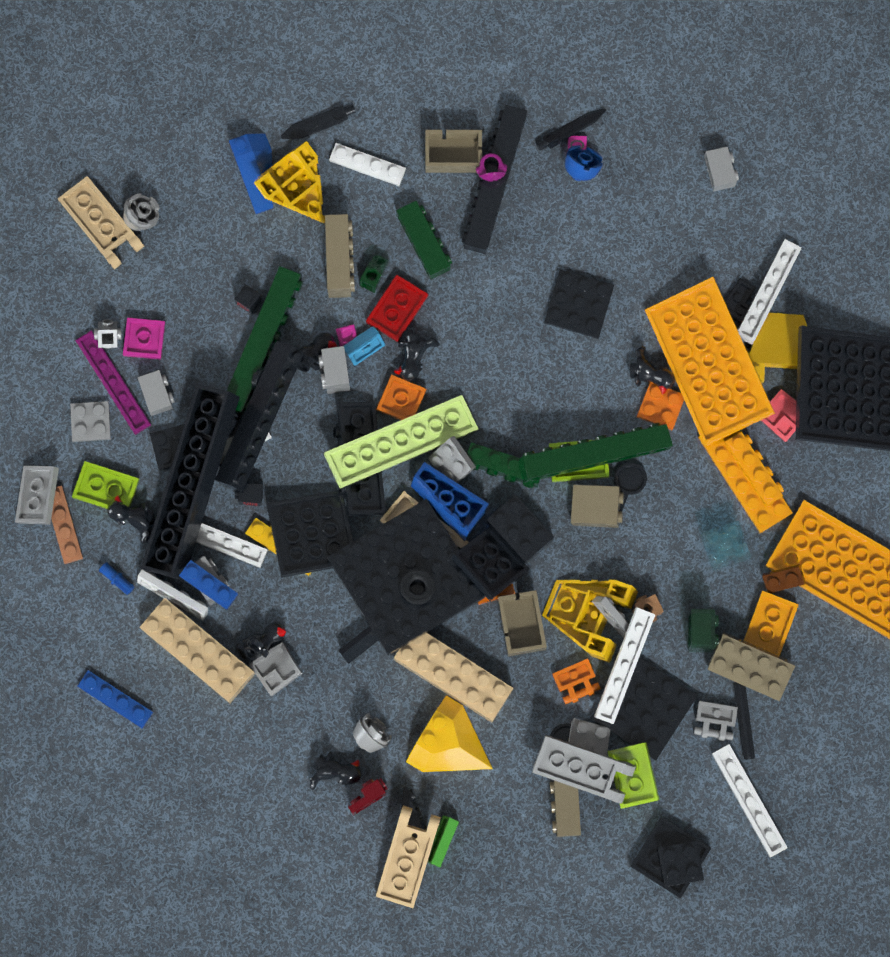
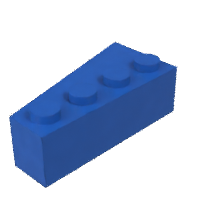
M425 462L414 475L411 487L424 500L427 499L433 510L464 541L485 514L489 503Z

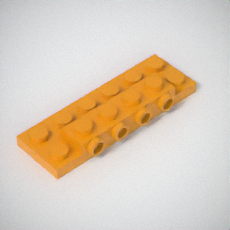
M737 431L707 446L704 445L701 437L698 436L701 444L759 533L764 532L793 513L783 499L782 492L784 490L781 484L774 482L771 477L773 476L772 470L769 466L764 467L761 460H763V457L758 450L754 451L751 447L752 440L748 434L744 435L742 431Z

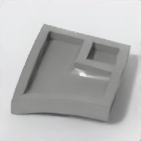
M284 642L270 649L266 658L261 656L249 664L270 696H274L303 674Z

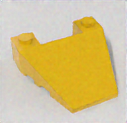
M768 313L749 352L762 385L764 383L765 367L797 369L798 328L800 326H807L804 315Z
M556 580L542 616L592 657L610 663L617 645L611 639L601 636L607 619L592 603V600L596 596H606L614 604L632 609L638 591L632 585L617 580ZM559 584H562L561 587H560V590H559V592H558V595H557V597H556V600H555V602H554V604H553V607H552V609H551V612H550V614H549V617H548L547 614H548V612H549V609H550V607H551V604H552V602H553V599H554V597H555V594H556V592H557V589H558V587H559Z

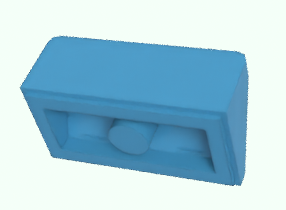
M372 326L345 344L344 349L350 361L356 366L384 347L385 343L380 333Z

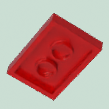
M396 275L367 318L366 323L375 327V329L394 341L399 342L429 294Z

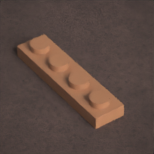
M61 485L56 487L51 520L64 564L83 559L63 486Z

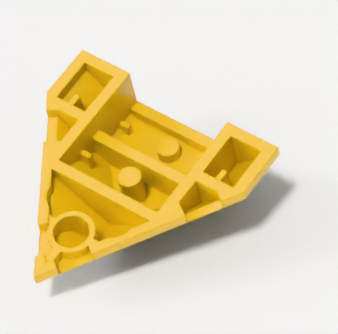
M305 141L262 173L255 180L254 184L265 199L325 223V215L322 213L321 180L317 170L318 156L309 143Z
M446 695L416 742L406 762L421 772L493 769L463 705Z

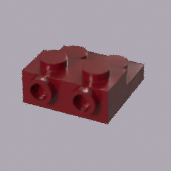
M382 778L375 781L370 779L362 784L364 788L361 789L364 797L358 796L351 800V805L348 807L353 816L386 796L385 790H387V786Z

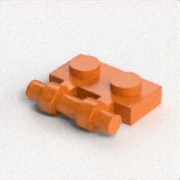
M588 659L552 674L559 692L567 689L569 695L562 697L565 705L570 702H578V699L584 696L594 695V692L601 689L598 682L590 684L589 680L596 676ZM583 683L585 688L575 692L573 686Z

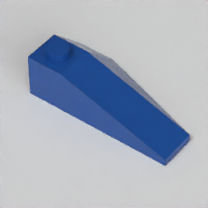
M245 134L229 140L232 153L255 213L258 214L274 208L273 202L265 199L254 184L255 180L272 166V150L266 134Z

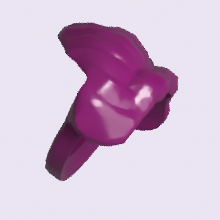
M494 153L484 155L480 161V166L476 167L479 177L488 182L501 179L507 171V165ZM494 157L499 163L498 172H486L484 162L487 158Z

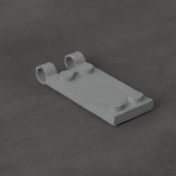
M545 734L532 773L601 796L616 803H622L626 794L621 790L610 788L616 771L627 776H633L636 766ZM604 774L608 775L606 779L602 777Z

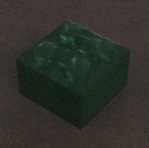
M691 609L689 612L688 652L712 653L716 646H718L719 636L715 634V629L719 624V616L715 615V609Z

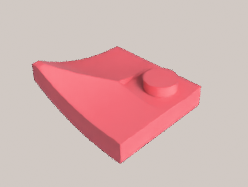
M781 389L770 401L775 414L761 420V422L786 442L796 431V400Z

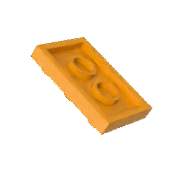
M762 591L744 641L780 656L799 604Z

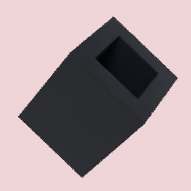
M244 284L234 300L238 306L252 314L262 300L259 292Z
M246 483L242 492L235 490V499H238V503L241 505L262 506L263 484Z

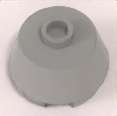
M142 193L129 197L124 204L123 220L130 229L135 231L150 229L157 224L159 219L158 211L160 207L153 197L148 198L141 195Z
M369 713L364 717H360L353 731V736L358 746L370 753L386 747L392 739L391 735L387 736L384 731L387 729L386 726L377 717L374 719L370 718Z

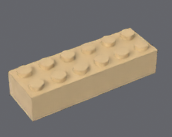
M166 598L161 601L140 626L142 631L229 703L235 699L255 675L254 671Z
M428 633L400 648L394 657V661L491 723L513 691V687Z

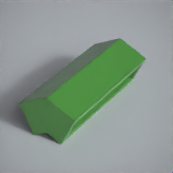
M443 815L435 835L428 863L439 868L441 867L459 821Z

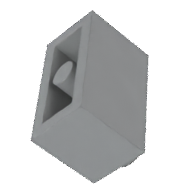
M728 147L706 151L704 158L713 192L735 187L739 177L737 170L733 169V153L729 152Z
M160 370L138 377L151 416L173 409L172 403H175L172 393H167L165 386L169 384L165 374L161 375Z

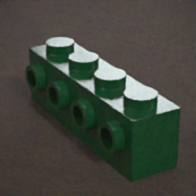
M471 442L467 455L476 466L473 470L478 471L481 469L486 471L488 475L495 477L500 475L509 482L518 481L523 483L522 485L525 487L538 488L540 479L524 483L518 462L521 458Z

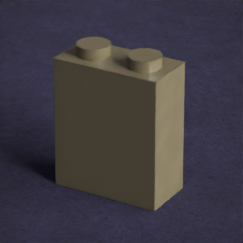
M573 485L571 524L573 526L619 528V523L623 522V511H620V504L624 503V492H621L620 487Z

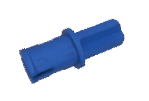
M108 562L99 569V572L107 577L112 585L115 584L126 595L133 591L134 586L122 576L121 572L118 573L111 567Z

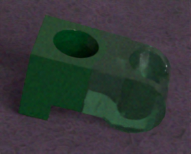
M375 253L360 279V287L375 293L389 264V259Z

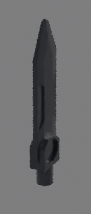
M340 106L291 125L281 135V138L301 139L343 123L348 119V115L356 113L353 106L346 109Z
M606 109L588 112L558 130L543 136V141L536 144L537 148L541 151L546 147L551 149L557 146L563 140L595 123L606 112Z

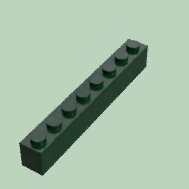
M279 266L227 388V391L240 397L235 412L240 415H244L253 394V375L257 369L264 367L267 359H269L274 342L279 341L281 337L280 328L287 323L289 315L286 314L288 309H292L295 304L296 298H294L296 291L299 292L303 285L301 274Z
M660 423L649 425L647 429L637 427L629 433L619 431L611 437L601 435L593 441L583 439L575 445L570 443L562 444L558 449H553L552 447L544 448L540 453H534V451L526 452L518 461L524 483L669 450L673 444L667 424L660 425Z

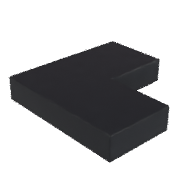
M741 278L725 299L732 318L739 323H742L750 308L746 302L756 289Z

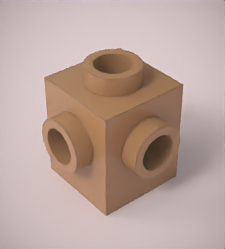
M656 594L648 598L644 595L636 599L637 603L633 605L634 609L632 610V613H634L636 607L642 610L647 607L650 613L655 614L653 622L658 620L657 616L664 612Z

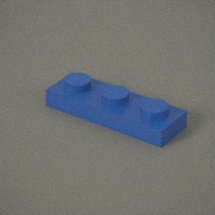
M192 560L189 561L179 575L226 610H228L239 595Z

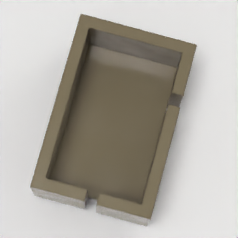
M425 130V173H477L476 167L480 166L482 159V130H446V139H442V130Z
M536 590L519 593V600H516L515 594L498 597L504 636L508 635L505 637L508 657L544 651L547 648Z

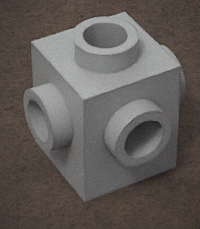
M105 319L102 322H98V328H94V340H98V348H118V339H121V328H117V321Z

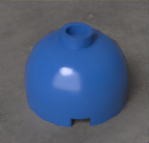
M581 145L571 146L568 149L564 163L568 174L576 181H587L597 176L603 165L601 155L589 147L584 150L580 149Z

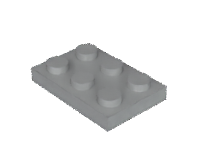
M23 466L15 518L16 523L50 525L59 468L55 466Z

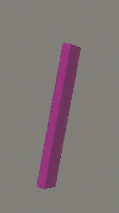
M92 330L76 339L75 341L133 433L137 435L151 426L104 349L98 348V340H94Z

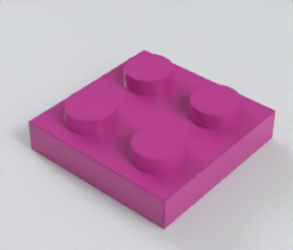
M127 318L123 356L161 360L165 321Z

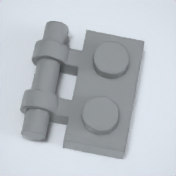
M699 701L696 721L703 722V727H695L694 734L701 735L702 738H718L720 741H725V739L733 740L734 733L726 732L727 726L735 727L738 707ZM710 723L721 725L720 730L709 729Z

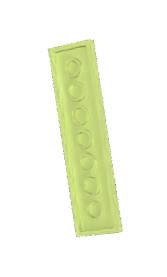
M460 395L325 452L324 456L339 488H343L440 447L450 437L454 436L456 439L473 433L478 430V427L463 396Z

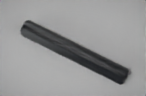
M736 683L734 684L738 707L737 713L743 757L745 760H751L755 758L746 686Z

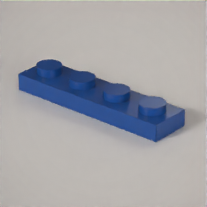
M89 670L77 686L142 729L153 714L152 711Z

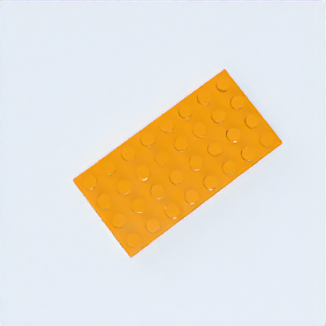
M714 277L645 309L705 446L775 414Z
M803 500L765 566L775 571L800 564L806 581L805 585L800 586L801 588L890 639V550Z

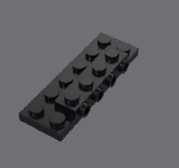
M338 402L336 404L338 423L333 428V436L337 438L338 445L335 448L378 430L375 402ZM382 471L343 488L338 486L339 493L343 494V499H346L347 516L384 515L386 513Z

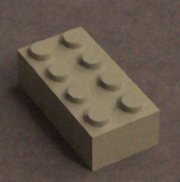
M348 214L325 215L329 298L351 297V292H355L354 275L351 276V273H354L353 257H350V255H354L353 239H349V237H353L352 220H348Z
M726 632L722 633L708 665V670L780 701L795 668L794 662Z

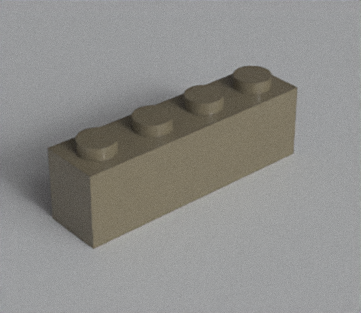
M553 780V782H550V794H554V801H551V813H555L556 821H552V831L556 833L557 837L581 836L578 788Z

